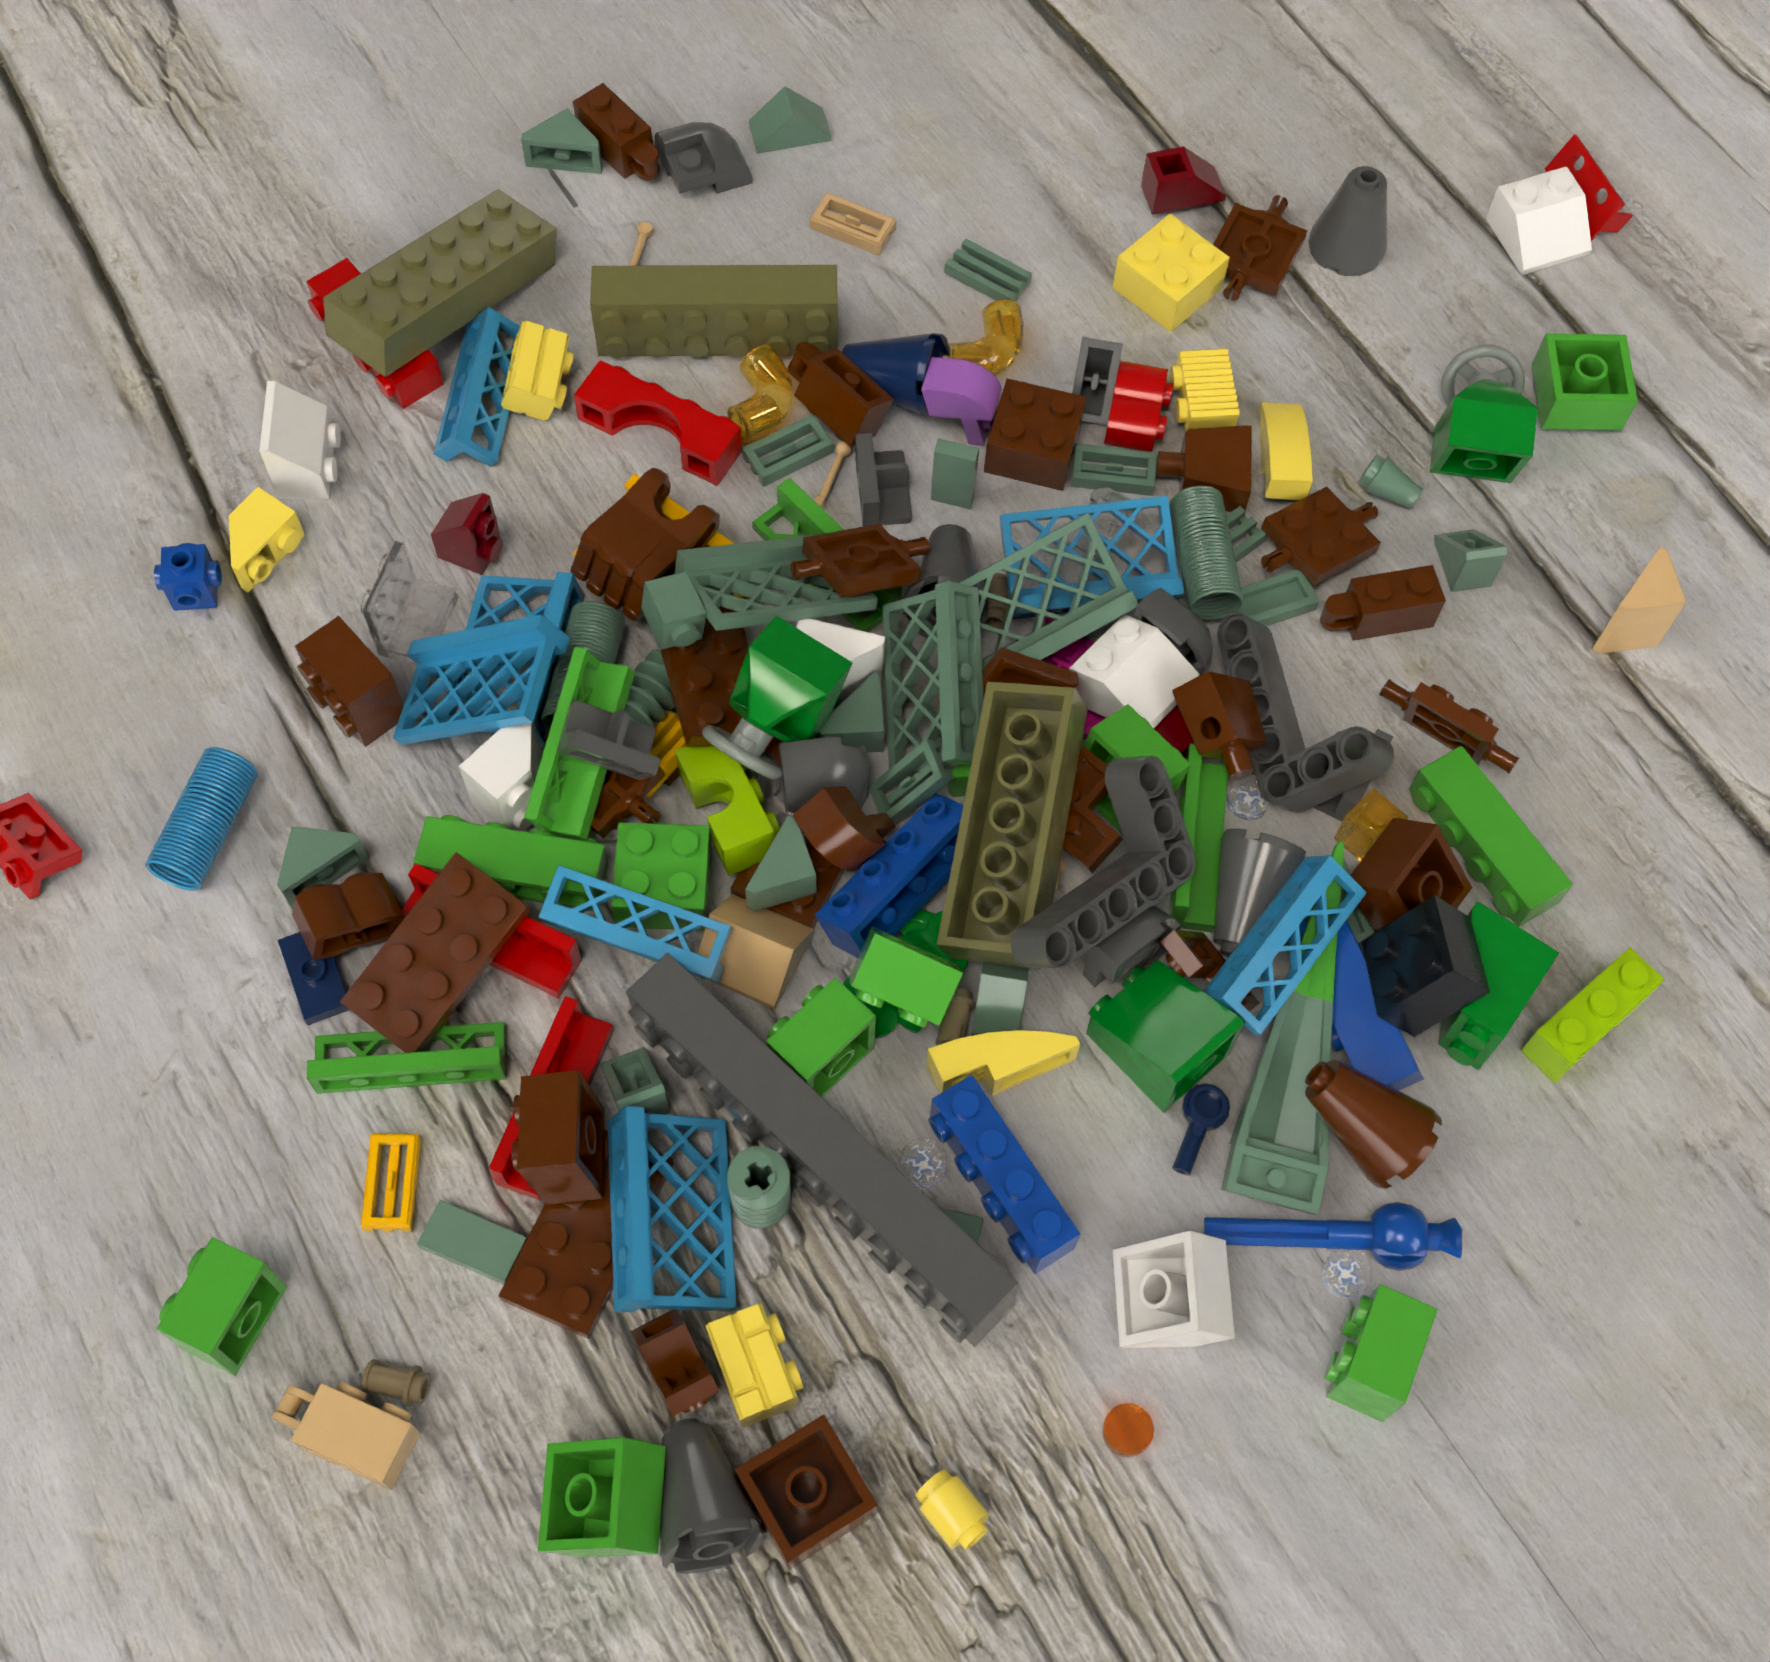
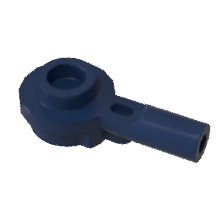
M1206 1083L1196 1085L1188 1091L1183 1099V1115L1188 1121L1189 1126L1172 1167L1173 1170L1180 1174L1188 1176L1191 1174L1207 1131L1215 1130L1222 1126L1229 1116L1230 1105L1228 1098L1215 1085Z

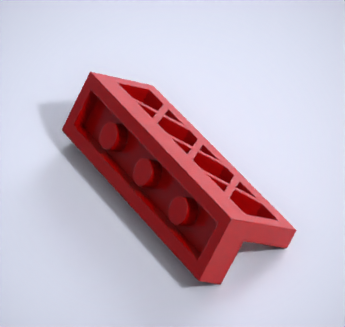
M416 863L408 873L414 891L401 909L404 918L438 876L437 873ZM526 916L489 965L559 999L582 959L576 939Z
M565 996L530 1075L579 1070L590 1086L614 1032L613 1025L582 1014L578 1000ZM513 1112L488 1169L497 1186L541 1201V1197L534 1189L529 1187L525 1178L513 1167L511 1149L513 1142L518 1141L519 1125L516 1123Z

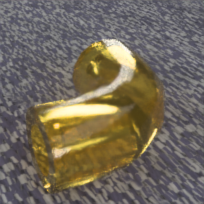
M997 300L987 305L982 312L984 336L974 342L949 343L950 356H947V358L973 362L990 371L995 377L1008 369L1023 347L1024 322L1021 306L1013 300Z
M767 344L751 350L743 358L739 366L740 372L753 389V395L728 409V418L741 427L742 444L744 445L767 436L782 425L793 404L792 378L783 360L773 347Z

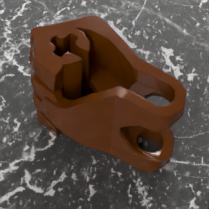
M651 468L646 471L620 500L587 527L580 538V544L570 570L577 579L587 581L586 587L591 593L599 597L605 594L603 600L607 605L612 606L616 610L623 607L622 612L633 621H638L645 617L641 609L645 582L662 578L665 573L675 570L677 550L705 547L716 533L720 524V514L704 504L698 505L682 519L669 520L662 517L661 505L670 493L671 484L668 474L657 468Z

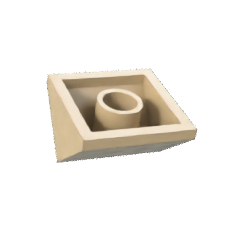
M1661 546L1618 606L1592 650L1601 654L1658 646L1686 604L1668 550Z
M732 894L709 915L710 919L732 927L720 960V964L725 968L717 985L775 1010L814 934V929L766 908L753 911L747 908L746 899ZM705 928L697 954L709 958L718 932Z

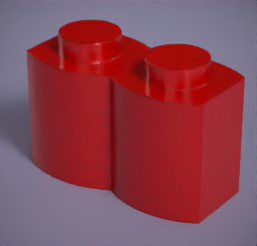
M1120 361L1104 440L1105 444L1152 452L1154 441H1163L1167 416L1160 415L1161 406L1169 408L1174 383L1166 382L1168 369Z

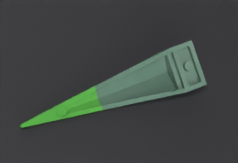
M1341 841L1334 846L1331 857L1343 868L1345 846ZM1334 879L1326 889L1327 909H1334L1340 905L1341 886ZM1316 915L1309 916L1301 944H1309L1316 937ZM1337 933L1273 1018L1229 1142L1231 1147L1221 1190L1311 1215L1319 1214L1328 1173L1329 1127L1305 1095L1307 1088L1305 1079L1316 1064L1322 1061L1325 1063L1331 1061Z

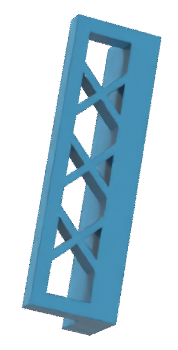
M487 307L476 318L468 322L465 328L434 450V455L446 462L461 452L470 455L489 467L496 464L509 414V410L504 409L501 402L514 340L520 326L490 307ZM498 329L514 338L511 349L504 350L497 336ZM490 362H498L504 374L503 382L496 383L489 369ZM487 393L490 394L496 407V413L492 416H488L481 402L482 395ZM481 426L488 440L487 449L471 441L474 428Z
M1330 855L1305 857L1203 992L1237 1014L1245 1022L1244 1026L1253 1035H1261L1367 892ZM1334 879L1348 894L1337 908L1327 909L1326 889ZM1316 915V937L1309 944H1301L1300 923L1306 916ZM1279 951H1289L1290 972L1284 979L1274 980L1273 959ZM1262 975V981H1257ZM1263 987L1264 1006L1257 1016L1254 1017L1241 1002L1251 988Z
M558 865L539 914V918L551 925L658 962L668 952L691 975L719 984L725 968L720 964V960L732 931L730 925ZM567 879L583 885L589 898L588 902L573 909L557 904ZM592 888L605 892V894L595 897ZM615 897L625 899L632 916L616 924L606 922L599 905ZM634 903L645 906L648 909L638 913ZM593 908L597 918L586 915L584 912ZM662 912L669 916L675 932L657 940L648 936L642 920ZM677 918L692 924L681 928ZM636 923L640 933L626 928ZM701 927L718 932L709 958L693 953L685 935ZM679 938L683 949L668 943Z

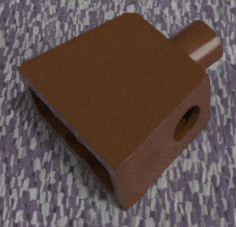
M1252 426L1187 430L1184 434L1180 453L1158 451L1156 476L1178 477L1179 492L1192 486L1204 485L1213 487L1221 492L1225 511L1232 512L1239 506L1246 510L1251 494Z
M1208 671L1172 690L1199 754L1202 757L1223 760L1231 780L1240 779L1252 774L1255 768L1249 752L1263 746L1266 738L1250 681Z

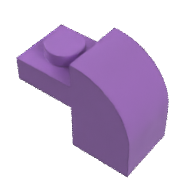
M931 357L921 389L929 416L959 418L962 421L968 444H985L988 431L992 428L997 412L996 407L1002 390L1000 382L990 371L973 362L961 359Z

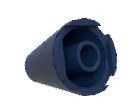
M930 333L846 344L841 352L894 398L892 404L923 416H929L921 391L931 357L943 358V355L950 356V347L947 338L943 334Z

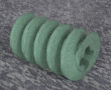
M658 649L651 650L645 657V661H641L635 668V675L624 709L630 711L631 720L655 728L653 721L661 722L665 718L663 709L672 710L675 707L661 650Z
M752 1146L741 1150L732 1159L728 1168L727 1183L731 1207L735 1216L744 1225L754 1229L768 1228L777 1224L787 1214L791 1204L789 1168L785 1159L777 1151L768 1147Z

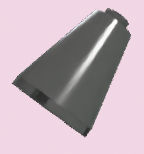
M1368 166L1353 169L1313 225L1308 241L1310 253L1323 268L1326 269V266L1329 265L1338 269L1337 274L1361 276L1373 271L1384 257L1387 249V180L1379 170Z
M946 524L932 531L928 539L930 552L928 555H921L918 562L920 567L919 581L908 585L903 599L935 590V584L945 581L958 583L980 571L971 535L965 528ZM983 581L978 582L977 584L973 585V587L979 588V590H981ZM987 598L980 617V623L985 624L988 616ZM936 603L926 618L933 626L937 623ZM903 612V616L905 614L910 623L912 618L906 612ZM922 628L918 632V634L925 638L929 636Z
M1227 829L1223 832L1220 844L1213 937L1214 943L1221 946L1219 952L1222 955L1230 957L1286 881L1304 860L1306 854L1304 849L1287 840L1262 832L1259 839L1245 838L1247 829Z
M687 1418L675 1422L671 1425L670 1431L662 1438V1445L666 1446L660 1523V1556L662 1566L667 1569L670 1563H674L676 1573L681 1574L702 1573L720 1569L732 1564L730 1554L744 1548L747 1557L763 1544L764 1533L762 1525L711 1426L706 1423H700L695 1418Z

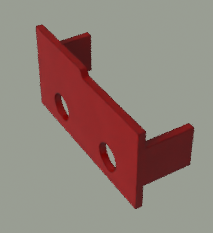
M1574 134L1544 169L1546 172L1568 167L1586 196L1590 238L1592 241L1600 231L1618 233L1633 215L1631 213L1619 212L1625 203L1577 134ZM1582 155L1584 165L1580 170H1576L1574 163ZM1604 188L1607 191V199L1604 203L1600 204L1597 200V194L1599 190Z

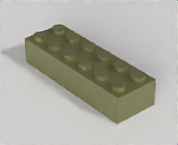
M497 189L324 296L326 335L384 377H387L476 318L487 307H493L555 266L557 228L500 189Z
M837 265L592 266L590 308L598 356H610L613 358L651 356L659 358L663 356L742 357L771 355L781 357L784 355H794L796 347L800 342L813 344L822 353L838 348Z
M987 682L937 939V945L952 959L1041 969V967H1026L1017 963L1012 955L1011 942L1014 932L1019 926L1053 904L1088 709L1077 690L1073 687Z

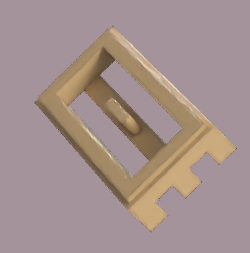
M827 192L810 218V229L879 256L883 250V244L886 245L889 241V234H893L896 229V219ZM827 209H830V210H833V211L838 212V213H840V214H843V215H845L846 217H844V216H842V215H839V214H837V213H834V212H832V211H829V210H827ZM860 221L863 222V223H866V224H868V225H871V226H873V227H876V228H878V229H881V230H877V229H875V228H872V227H869V226H867V225H864V224L860 223Z

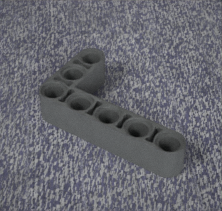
M1239 612L1231 613L1223 618L1218 627L1217 638L1227 675L1250 681L1266 738L1263 746L1249 752L1255 768L1254 772L1258 786L1264 799L1288 811L1299 813L1376 778L1389 769L1394 758V750L1391 743L1359 726L1347 728L1306 749L1270 629ZM1368 746L1366 754L1361 757L1363 750ZM1329 765L1328 771H1327L1326 774L1323 776L1324 770H1325L1326 767ZM1291 783L1290 789L1286 793L1287 787Z
M1119 757L1113 759L1108 764L1105 771V784L1128 852L1019 926L1012 937L1011 950L1014 959L1021 966L1060 969L1068 966L1192 876L1196 862L1194 850L1166 767L1158 757Z

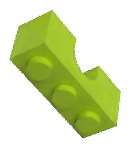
M684 746L674 750L680 778L695 809L713 802H722L729 805L723 811L707 817L712 844L727 875L730 876L748 869L756 863H761L780 827L772 811L764 812L761 806L764 803L761 788L755 778L748 780L744 772L748 770V767L732 759L715 746Z
M1629 947L1538 1029L1521 1051L1550 1080L1556 1083L1582 1060L1614 1027L1619 1026L1644 1003L1665 979Z

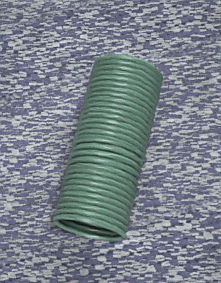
M1201 485L1183 489L1171 499L1169 508L1186 593L1187 607L1204 620L1224 618L1240 608L1243 603V595L1239 583L1231 535L1229 534L1223 496L1219 490L1210 486Z
M583 601L572 607L565 634L570 637L566 653L559 654L541 717L543 725L548 730L552 725L574 647L587 649L600 662L615 664L626 623L622 614L612 606L601 602Z

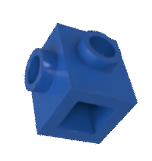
M182 543L178 546L161 547V564L155 565L154 579L157 589L164 591L173 610L217 608L218 586H221L222 583L221 567L218 560H212L206 545Z

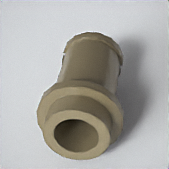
M1001 573L993 574L988 593L1008 599L1007 576ZM987 599L988 616L985 624L1001 629L1008 605Z
M956 988L940 1023L938 1037L935 1042L936 1045L966 1037L970 1011H974L976 1003L972 1000V992Z
M372 1359L364 1370L361 1388L366 1393L372 1392L402 1399L405 1406L411 1407L414 1403L422 1404L425 1401L430 1388L431 1376L428 1373H424L421 1366L415 1365L412 1369H407Z

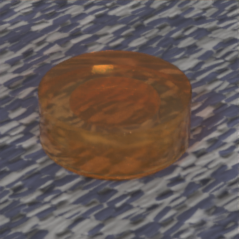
M1130 1403L1114 1407L1107 1414L1102 1425V1437L1106 1446L1114 1454L1126 1458L1135 1457L1143 1453L1150 1445L1154 1435V1425L1150 1415L1142 1407Z

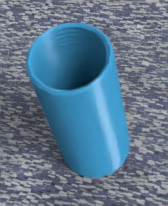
M210 747L204 749L196 768L180 795V799H178L172 814H170V818H168L164 829H162L156 844L145 862L149 872L162 881L184 890L193 891L201 888L231 829V825L234 823L233 821H235L258 776L254 765L242 756L223 748Z

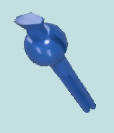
M1401 1202L1384 1204L1373 1212L1370 1221L1204 1218V1234L1226 1240V1245L1370 1250L1377 1263L1385 1268L1397 1271L1415 1268L1425 1260L1428 1251L1441 1250L1457 1258L1462 1256V1228L1456 1218H1451L1440 1224L1428 1223L1421 1210Z

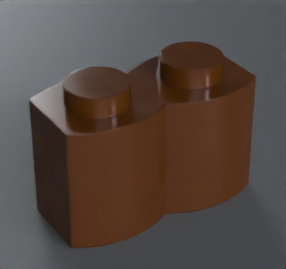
M360 872L349 876L340 885L314 884L308 886L295 896L292 916L313 959L329 958L345 953L357 946H370L385 942L404 919V915L383 873L367 874Z

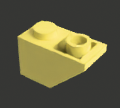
M259 487L229 514L231 567L241 588L248 593L258 582L264 581L270 575L272 568L287 553L293 552L305 536L297 513Z

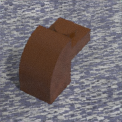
M846 786L823 788L792 815L814 848L830 863L846 871H855L880 850L886 843L884 837L896 828L887 813L865 815Z
M670 1310L631 1331L652 1378L672 1416L680 1412L690 1413L700 1409L709 1401L710 1396L719 1392L712 1374L700 1357L686 1324L677 1310Z

